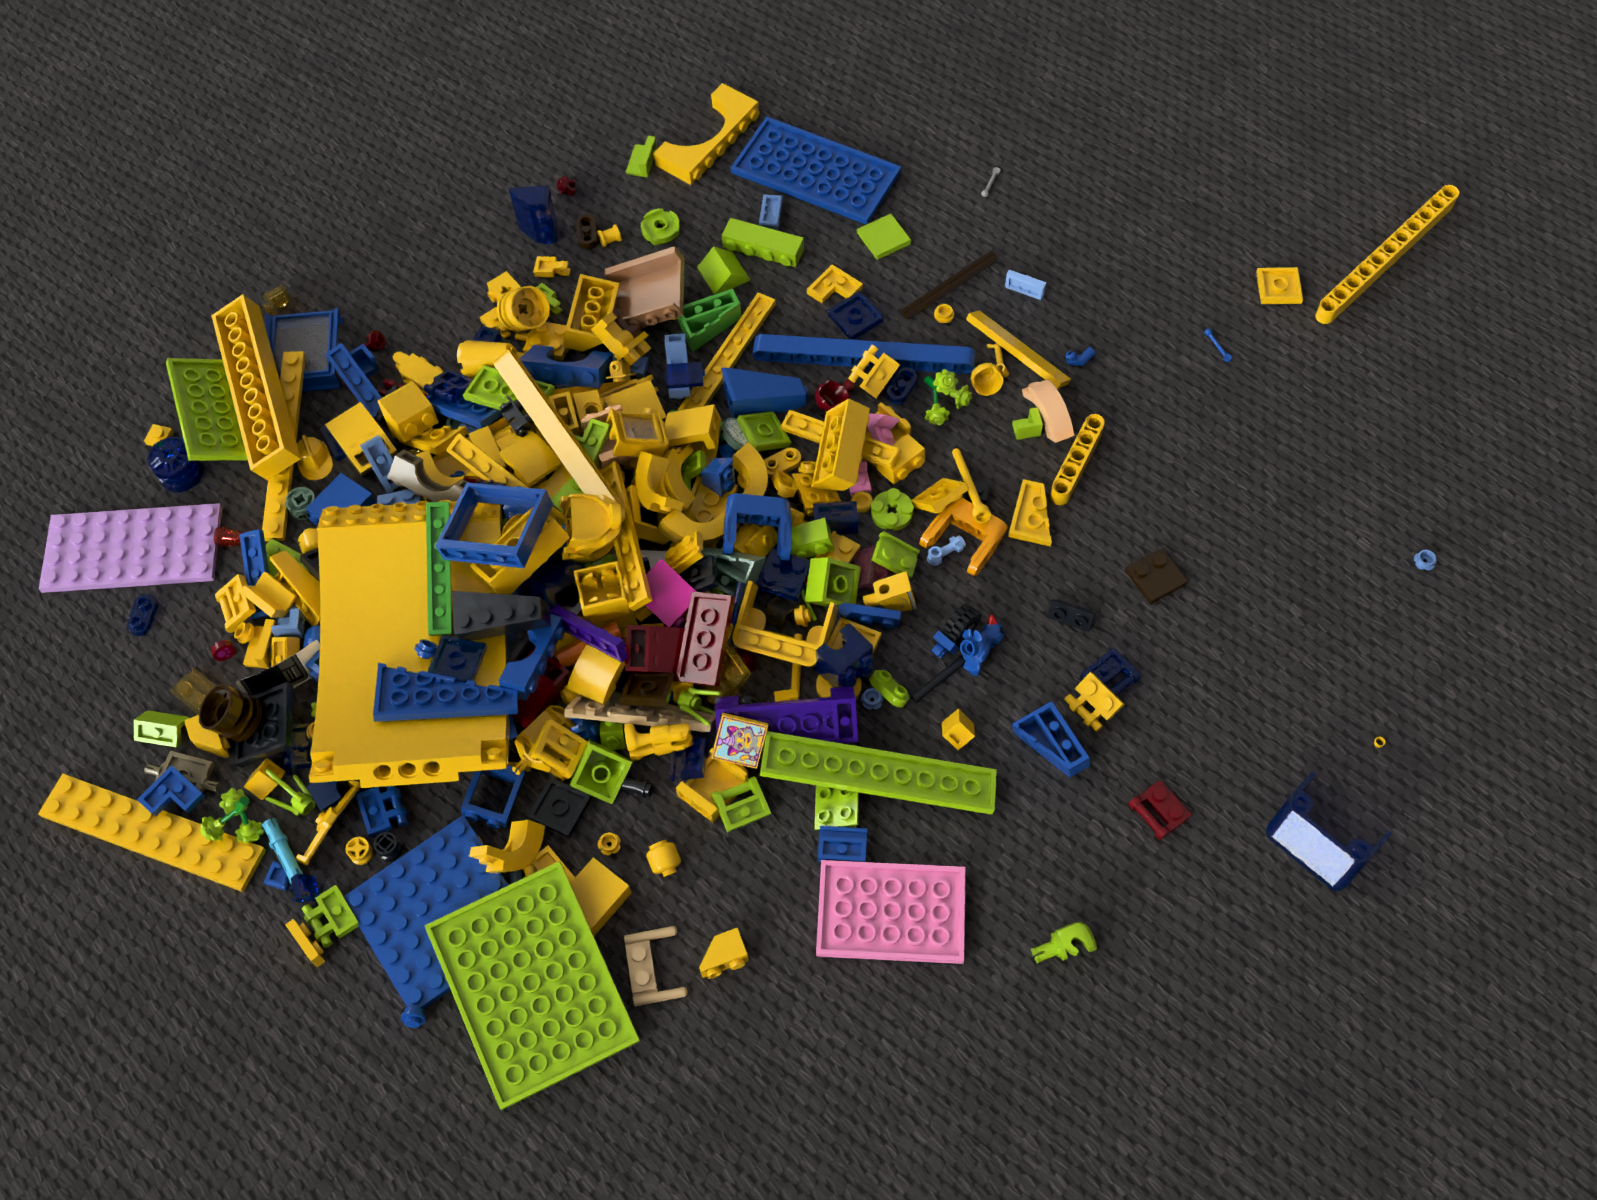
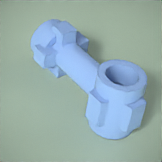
M960 535L957 537L953 536L949 538L950 543L944 547H931L928 550L927 562L932 566H938L942 563V557L952 551L961 552L966 546L964 539Z

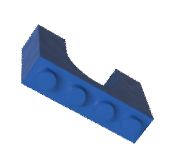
M533 345L520 360L534 380L552 384L600 388L607 380L606 377L611 375L610 363L613 362V353L592 351L583 360L559 362L554 361V347Z

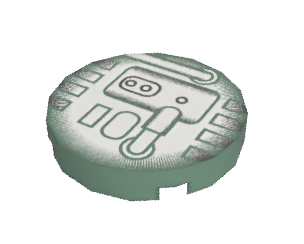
M730 417L722 423L720 430L724 432L722 434L724 440L732 448L739 451L748 441L736 421L737 418Z

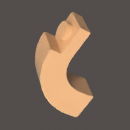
M1049 380L1033 382L1028 387L1022 389L1023 396L1038 407L1044 422L1047 438L1056 443L1075 436L1067 407L1060 393Z

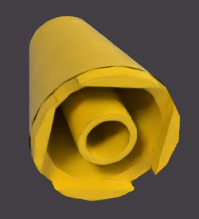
M466 340L459 344L457 350L458 363H462L463 369L460 371L466 380L473 381L483 365L495 368L493 362L508 348L518 356L517 349L510 343Z

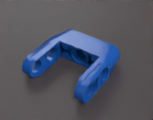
M739 493L730 494L727 497L724 517L723 554L732 555L734 542L736 541L737 523L778 527L777 555L780 560H789L792 529L790 502L787 499Z

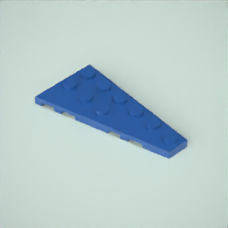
M378 663L373 710L374 722L518 714V690L495 685L485 687L476 685L475 681L467 680L465 683L456 681L454 677L424 671L414 673L407 671L404 667L394 669L387 667L386 664Z

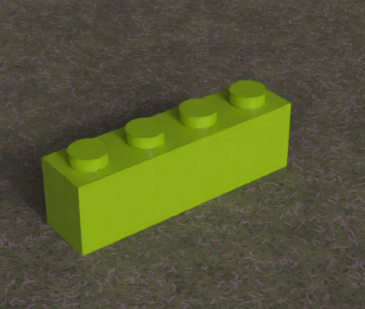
M733 218L729 219L722 233L723 248L742 252L748 256L760 257L766 261L778 262L784 266L796 267L804 251L803 237Z

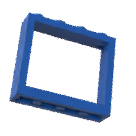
M466 482L435 547L444 560L525 568L551 511L553 502L545 489ZM478 502L533 508L516 547L459 541Z

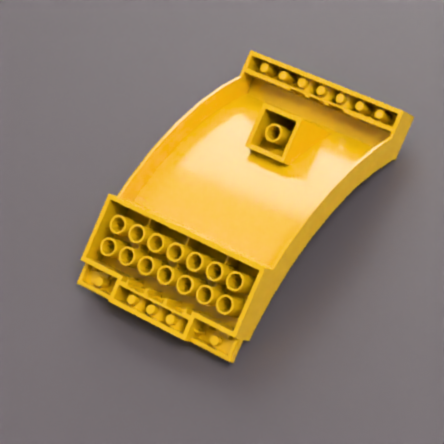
M441 500V501H439V502H449V503H450V515H451V513H452V511H453V509H454V507H455L457 501H450V500ZM419 501L415 504L398 502L393 505L378 503L363 507L351 505L345 508L330 506L322 509L317 526L320 572V659L316 716L310 751L312 760L309 774L310 783L360 779L361 788L451 782L459 781L460 772L507 768L510 738L509 714L374 722L373 710L378 663L386 664L387 667L394 669L404 667L407 671L414 673L424 671L454 677L456 681L465 683L467 680L475 681L476 685L485 687L489 685L500 686L499 678L508 664L507 635L467 642L454 635L453 600V635L430 637L428 635L427 501ZM478 502L459 541L493 544L502 536V505ZM451 561L452 591L497 594L470 567L472 563ZM421 639L431 641L437 645L436 650L438 653L436 657H431L430 659L421 658L414 649L415 645Z

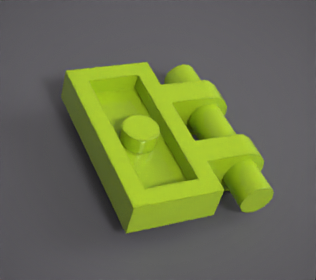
M337 885L315 897L319 904L318 907L313 909L311 904L302 907L306 923L312 926L315 931L314 936L316 940L321 942L324 948L331 946L333 943L329 937L330 934L335 932L340 939L359 927L358 924H360ZM323 915L329 921L325 926L319 920Z

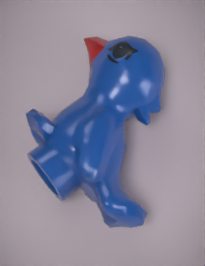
M990 615L981 632L975 630L973 634L971 629H966L962 634L965 640L960 645V651L966 660L963 668L973 676L979 675L981 663L985 661L990 649L1000 643L1004 637V627L996 621L993 615Z

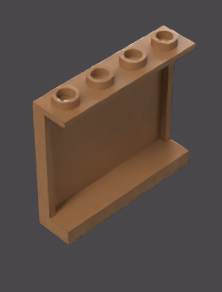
M674 246L606 268L605 276L610 281L619 283L613 310L618 307L622 312L620 317L628 325H638L639 329L683 316L684 256Z

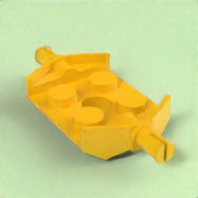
M550 705L516 737L514 743L521 758L512 767V771H516V775H520L526 767L550 772L552 767L538 758L536 760L531 758L529 751L535 744L546 720L551 719L568 730L571 727H575L574 722L569 717H564V708ZM544 746L543 751L560 760L563 757L549 747Z

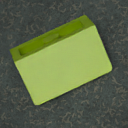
M648 136L645 145L636 144L634 146L626 169L627 175L648 177L654 160L653 153L657 150L655 136Z
M146 711L134 719V741L177 748L181 745V727L185 725L184 721L189 719V717Z

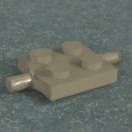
M170 751L166 761L160 767L147 764V768L144 769L146 774L155 775L157 780L172 765L201 792L205 789L218 792L221 787L219 782L209 780L215 766L212 761Z

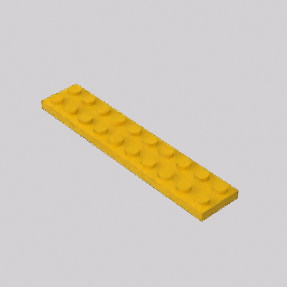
M66 774L61 775L38 815L45 819L244 892L266 852V849L251 842L247 844L243 841L239 842L237 837L226 833L222 835L223 839L221 841L207 840L200 832L201 826L199 823L164 810L157 816H154L139 801Z

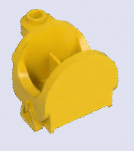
M570 494L568 496H561L559 508L563 509L562 515L565 516V532L570 536L566 541V547L563 549L562 560L573 559L578 562H593L605 557L612 549L614 540L621 530L622 521L625 520V509L621 508L620 503H615L603 494Z

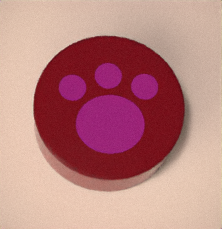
M221 640L211 647V654L216 661H225L233 657L235 648L231 641Z

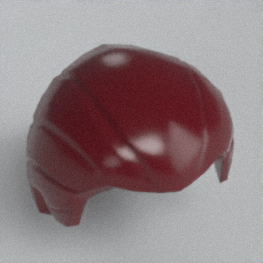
M828 380L817 388L815 401L821 410L827 412L845 400L850 399L848 392L852 391L855 386L850 380L844 381L842 385L833 380Z

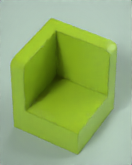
M1038 407L1029 409L1028 418L1012 421L1016 440L1041 436L1043 423Z

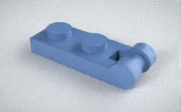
M377 435L361 444L360 447L387 494L393 493V490L401 487L393 481L388 482L387 476L393 459L381 437Z

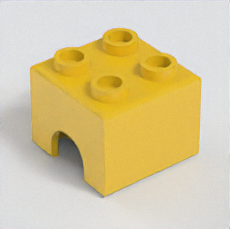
M618 561L573 571L585 621L589 620L591 623L630 615Z

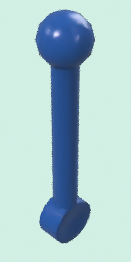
M1209 328L1204 331V334L1210 337L1212 342L1224 356L1223 360L1225 362H1230L1232 356L1224 351V349L1213 336L1212 330Z

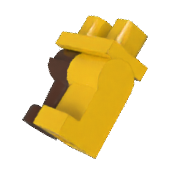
M617 307L602 318L591 331L615 354L614 357L618 361L624 358L631 366L651 349L644 340L649 335L645 331L641 332L638 325H628L620 317L622 312Z

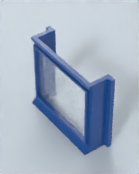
M338 308L332 311L276 316L265 313L264 325L279 380L283 352L304 351L306 360L302 392L340 389V380L336 370L324 355L337 346L338 324H343L344 318L341 316Z

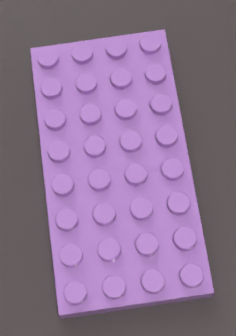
M218 503L51 515L39 590L45 593L214 581L222 506Z

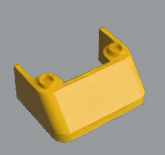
M748 580L732 636L734 644L743 650L806 667H813L818 664L832 634L838 612L836 604L830 602L824 626L811 628L806 641L795 640L794 637L764 630L766 625L765 614L759 609L752 608L758 586L753 581Z

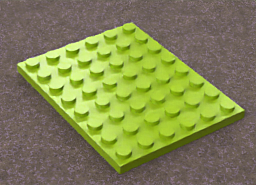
M560 861L425 925V929L500 1110H504L640 1042Z

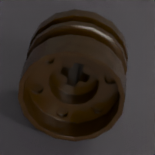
M219 684L212 688L205 696L200 706L199 723L202 728L237 742H242L252 736L257 729L263 712L262 703L254 696L240 692V690L226 684Z

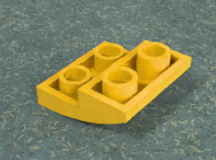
M533 431L499 452L500 459L513 468L514 475L528 487L562 466V462L553 450Z
M586 645L574 666L567 689L605 706L616 689L614 682L626 664L624 661L621 663L598 649Z

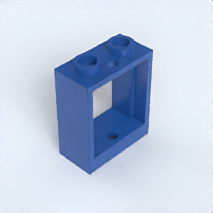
M507 765L506 769L475 771L461 806V815H464L467 820L473 822L478 820L486 822L488 826L495 829H500V827L506 828L525 778V770L520 775H516V771H512V766ZM482 774L514 784L503 814L471 805Z

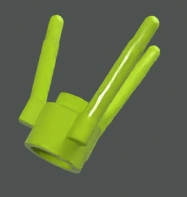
M690 687L689 690H683L678 698L680 710L686 711L706 726H710L711 723L695 711L700 710L715 715V711L701 706L702 699L698 694L719 696L721 692Z
M270 769L266 770V773L293 796L291 799L292 806L269 796L265 797L266 801L291 811L297 817L300 814L305 816L313 810L316 802L297 775H293V779L303 793L295 792Z

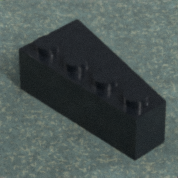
M452 591L454 635L465 642L551 627L550 604L541 597Z

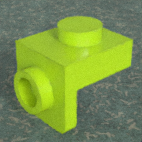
M600 721L602 745L612 750L625 749V723Z

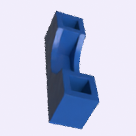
M550 614L551 627L528 630L529 641L536 648L529 657L521 661L508 662L499 678L500 687L518 690V699L528 700L530 694L534 693L537 688L538 678L540 675H544L549 657L552 658L554 656L558 640H562L565 627L562 624V617Z

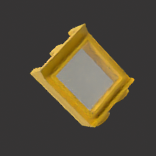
M611 407L605 423L612 426L609 438L617 440L612 452L613 456L639 457L640 452L644 451L663 457L665 450L669 447V438L666 437L665 423L661 419L660 412L657 411V414L615 411Z

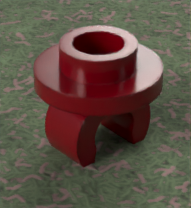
M566 175L559 178L556 186L559 194L574 195L576 189L572 187L575 186L576 181L568 179Z
M371 331L366 336L369 342L364 345L369 351H379L385 347V337L380 331Z

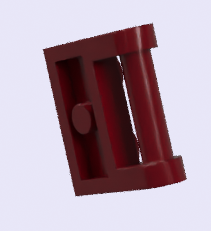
M1161 780L1128 803V806L1132 810H1136L1156 832L1155 836L1159 840L1165 838L1192 816ZM1145 801L1167 824L1166 826H1162L1143 805Z

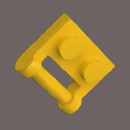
M237 574L215 594L217 602L221 605L226 621L225 629L228 633L234 632L240 623L256 612L254 603L240 593L244 585H248L245 576Z
M548 719L545 721L535 744L529 751V756L535 760L538 758L561 772L563 777L569 779L573 775L588 741L555 721ZM544 746L569 759L568 763L564 764L544 752Z

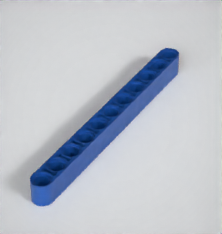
M760 334L755 337L752 356L757 361L854 367L863 358L862 354L864 351H868L870 346L874 345L878 348L874 356L879 359L884 352L900 364L897 370L941 372L943 369L957 374H971L972 370L975 369L976 351L973 348L961 346ZM870 361L866 368H873L875 364Z

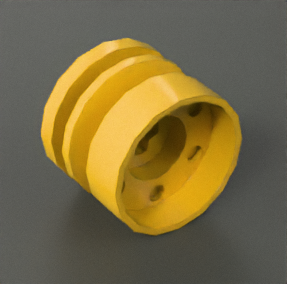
M524 286L502 294L497 302L496 311L498 319L505 328L510 331L520 332L542 326L549 317L550 305L546 295L539 288Z

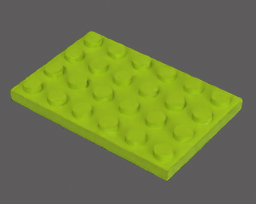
M167 358V371L188 460H248L223 359Z

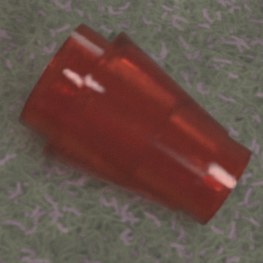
M226 526L216 527L214 544H219L220 547L241 546L239 534L244 532Z

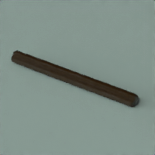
M989 251L903 308L902 315L905 319H910L996 262L997 255L993 251Z

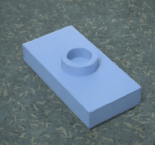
M1009 270L1006 274L1005 288L1042 300L1045 295L1046 282Z

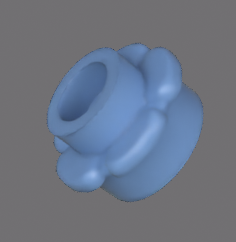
M1422 550L1414 556L1415 565L1421 570H1432L1435 567L1434 564H1436V555L1430 550Z
M870 688L862 694L861 701L866 709L871 710L873 708L876 710L882 706L883 696L875 688Z

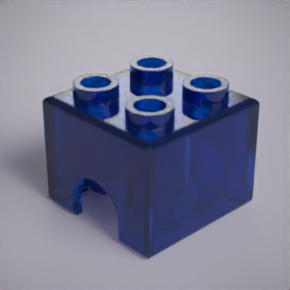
M848 623L840 630L844 639L842 641L843 647L839 650H834L824 643L816 649L817 672L833 688L854 687L859 677L862 675L865 677L873 670V645Z

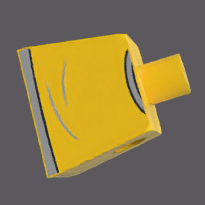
M907 571L874 582L875 593L863 596L865 606H879V608L896 611L917 609Z

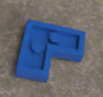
M171 765L137 800L150 813L157 816L172 800L189 813L205 795Z

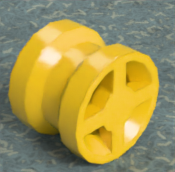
M363 837L352 838L347 843L345 849L346 854L357 865L367 864L372 859L374 853L373 848Z

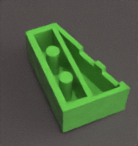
M732 288L683 305V316L678 317V323L682 332L685 333L692 353L741 318L740 302Z

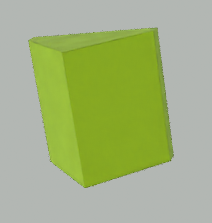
M713 247L697 267L714 295L750 281V278L733 252Z

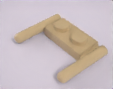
M675 926L624 935L635 1007L687 996L688 992L685 987L660 992L657 990L650 940L677 935L678 930Z

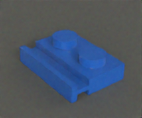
M820 826L818 862H821V860L866 862L867 828Z

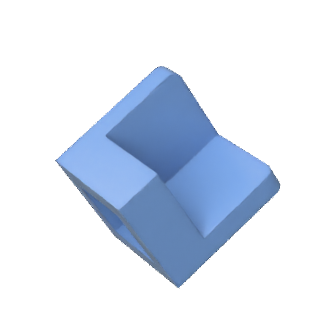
M290 609V617L279 618L277 625L271 626V631L275 637L304 638L306 618L300 609Z

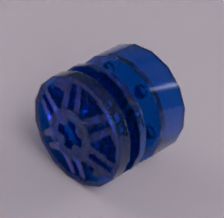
M179 437L162 439L154 444L148 453L147 461L150 469L156 475L161 485L168 491H188L196 486L202 478V464L200 461L188 460L184 439Z

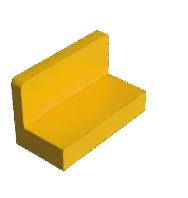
M268 572L262 573L255 586L244 585L240 591L241 594L272 618H284L297 598L292 591Z
M266 619L264 626H254L255 635L249 642L243 661L244 666L270 668V649L272 637H275L271 631V626L277 625L275 620Z

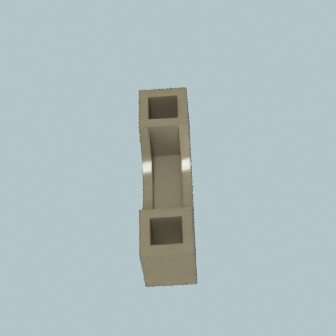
M402 450L395 455L387 476L396 485L406 487L412 490L414 494L424 496L432 500V502H439L441 500L458 501L466 482L470 483L464 479L451 486H442L433 482L425 472L423 459L406 450Z

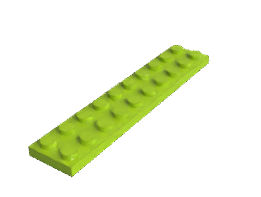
M770 731L766 732L760 776L993 815L995 810L997 769Z

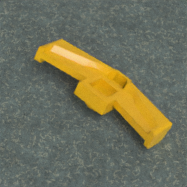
M349 780L348 785L351 788L335 808L330 806L327 812L323 810L315 821L318 824V833L304 856L300 854L296 856V860L305 866L309 865L311 858L335 820L356 793L360 791L361 785L359 782Z

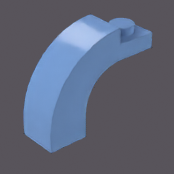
M685 333L665 335L669 398L684 399L690 396L691 391Z

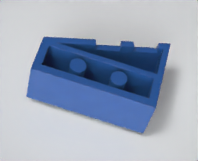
M1052 701L1012 724L1015 735L1069 778L1090 767L1089 756Z

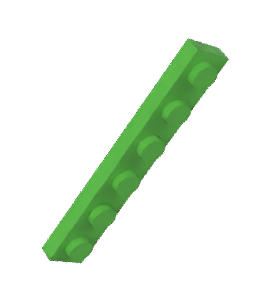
M426 502L429 637L453 635L451 561L444 560L435 547L450 517L449 502Z

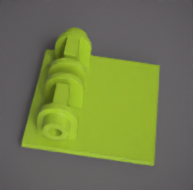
M816 785L814 830H820V826L856 828L859 825V792Z

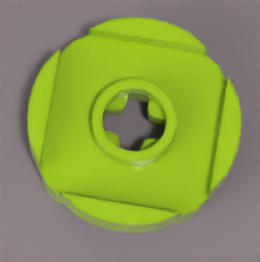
M654 209L643 217L644 220L641 222L642 235L653 245L668 243L679 236V218L674 212ZM660 224L661 226H664V227H662V228H657V225Z
M891 488L878 494L871 503L872 520L882 529L900 530L905 528L912 520L914 512L913 503L906 494L898 489ZM895 507L897 513H888V508Z

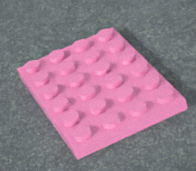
M821 860L816 957L964 963L965 867Z

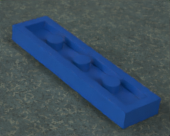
M340 343L324 355L357 400L363 404L375 420L380 408L378 400L382 397L344 345Z
M260 529L239 534L247 584L251 586L256 585L263 572L269 573L264 531ZM255 605L256 612L251 615V619H260L269 615Z

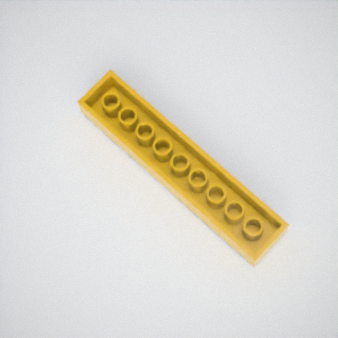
M242 294L214 313L212 319L250 470L269 480L299 461L301 457L260 306Z

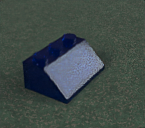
M549 185L509 188L519 230L538 244L557 243L558 223Z

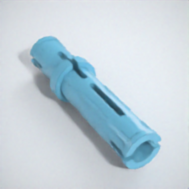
M272 818V822L271 819L266 820L262 827L270 840L269 845L271 849L275 850L291 885H295V881L298 884L305 879V875L287 843L288 838L282 833L276 818Z

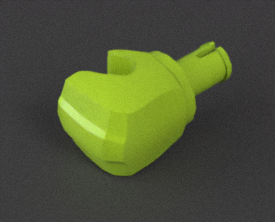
M1075 922L1055 930V932L1051 933L1050 942L1031 948V952L1038 964L1056 955L1062 961L1068 958L1067 953L1077 956L1079 951L1072 945V940L1082 943L1088 952L1095 951L1097 945L1089 927L1082 922Z

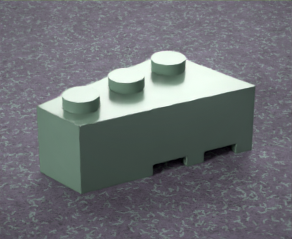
M706 546L701 551L703 554L701 559L710 555L717 558L718 578H716L718 587L716 588L734 596L737 600L743 599L748 580L756 584L767 558L734 551L732 555L723 554V549Z

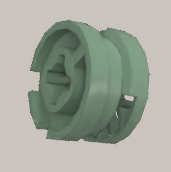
M297 487L287 494L285 504L291 516L295 519L307 520L309 517L306 507L316 497L309 488Z

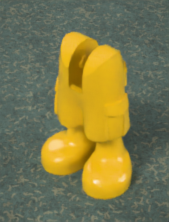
M631 723L624 725L626 744L631 761H638L653 753L659 756L685 750V748L693 745L690 726L687 723L651 726L650 733L645 734L638 733L635 726Z

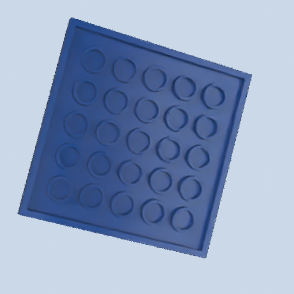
M464 815L343 896L360 923L358 924L359 928L407 1007L416 1006L425 1009L451 990L425 925L509 885L502 873L486 872L487 865L480 864L478 859L469 857L471 847L484 845Z

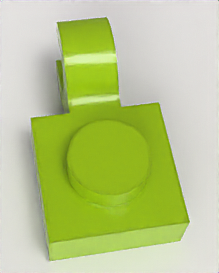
M543 283L538 285L537 288L544 292L549 300L550 311L557 316L562 312V309L558 307L560 302L556 299V293Z

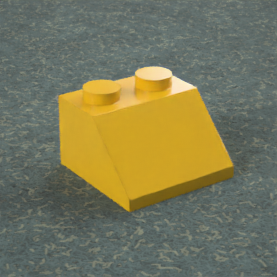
M413 381L378 400L392 437L400 441L407 442L439 423L432 404Z

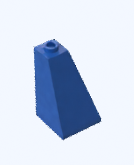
M726 367L721 368L724 393L733 418H738L739 415L773 411L777 414L806 406V398L809 397L807 386L802 385L800 378Z

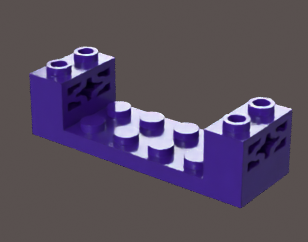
M853 686L830 688L831 697L743 705H739L738 696L715 698L717 732L722 713L768 723L767 731L841 744L858 742V729Z

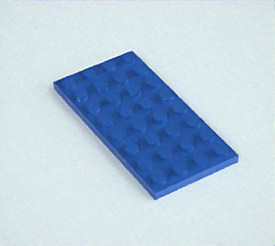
M766 116L731 166V173L867 225L900 175L901 166Z

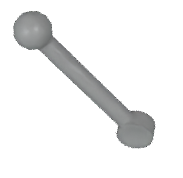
M993 168V175L986 189L981 193L983 197L989 196L988 191L996 175L1000 174V168Z

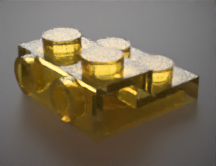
M727 641L719 687L699 685L705 690L721 692L719 696L706 695L707 700L712 704H715V698L734 696L751 675V672L729 641Z

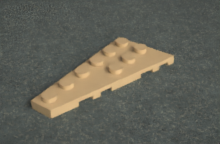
M617 691L613 692L605 706L577 695L565 708L564 717L631 723L633 725L656 726L687 723L690 726V730L698 732H710L716 724V718L713 714L695 711L711 723L710 726H706L686 711L680 710V707L667 704V707L621 705L620 697L622 693Z

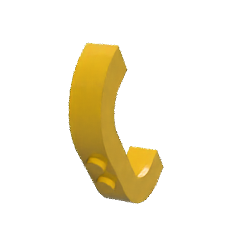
M747 442L732 457L734 469L742 476L745 490L742 494L763 496L768 483L767 468L759 452ZM673 509L672 512L661 520L657 529L676 544L697 530L703 535V547H708L723 539L725 510L710 522L698 523L690 520L680 510ZM737 523L736 531L740 528L739 523Z

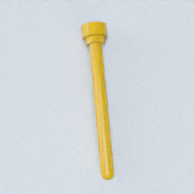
M955 448L952 454L962 479L967 485V491L974 506L972 511L974 520L980 524L986 523L991 518L989 507L982 504L961 451Z

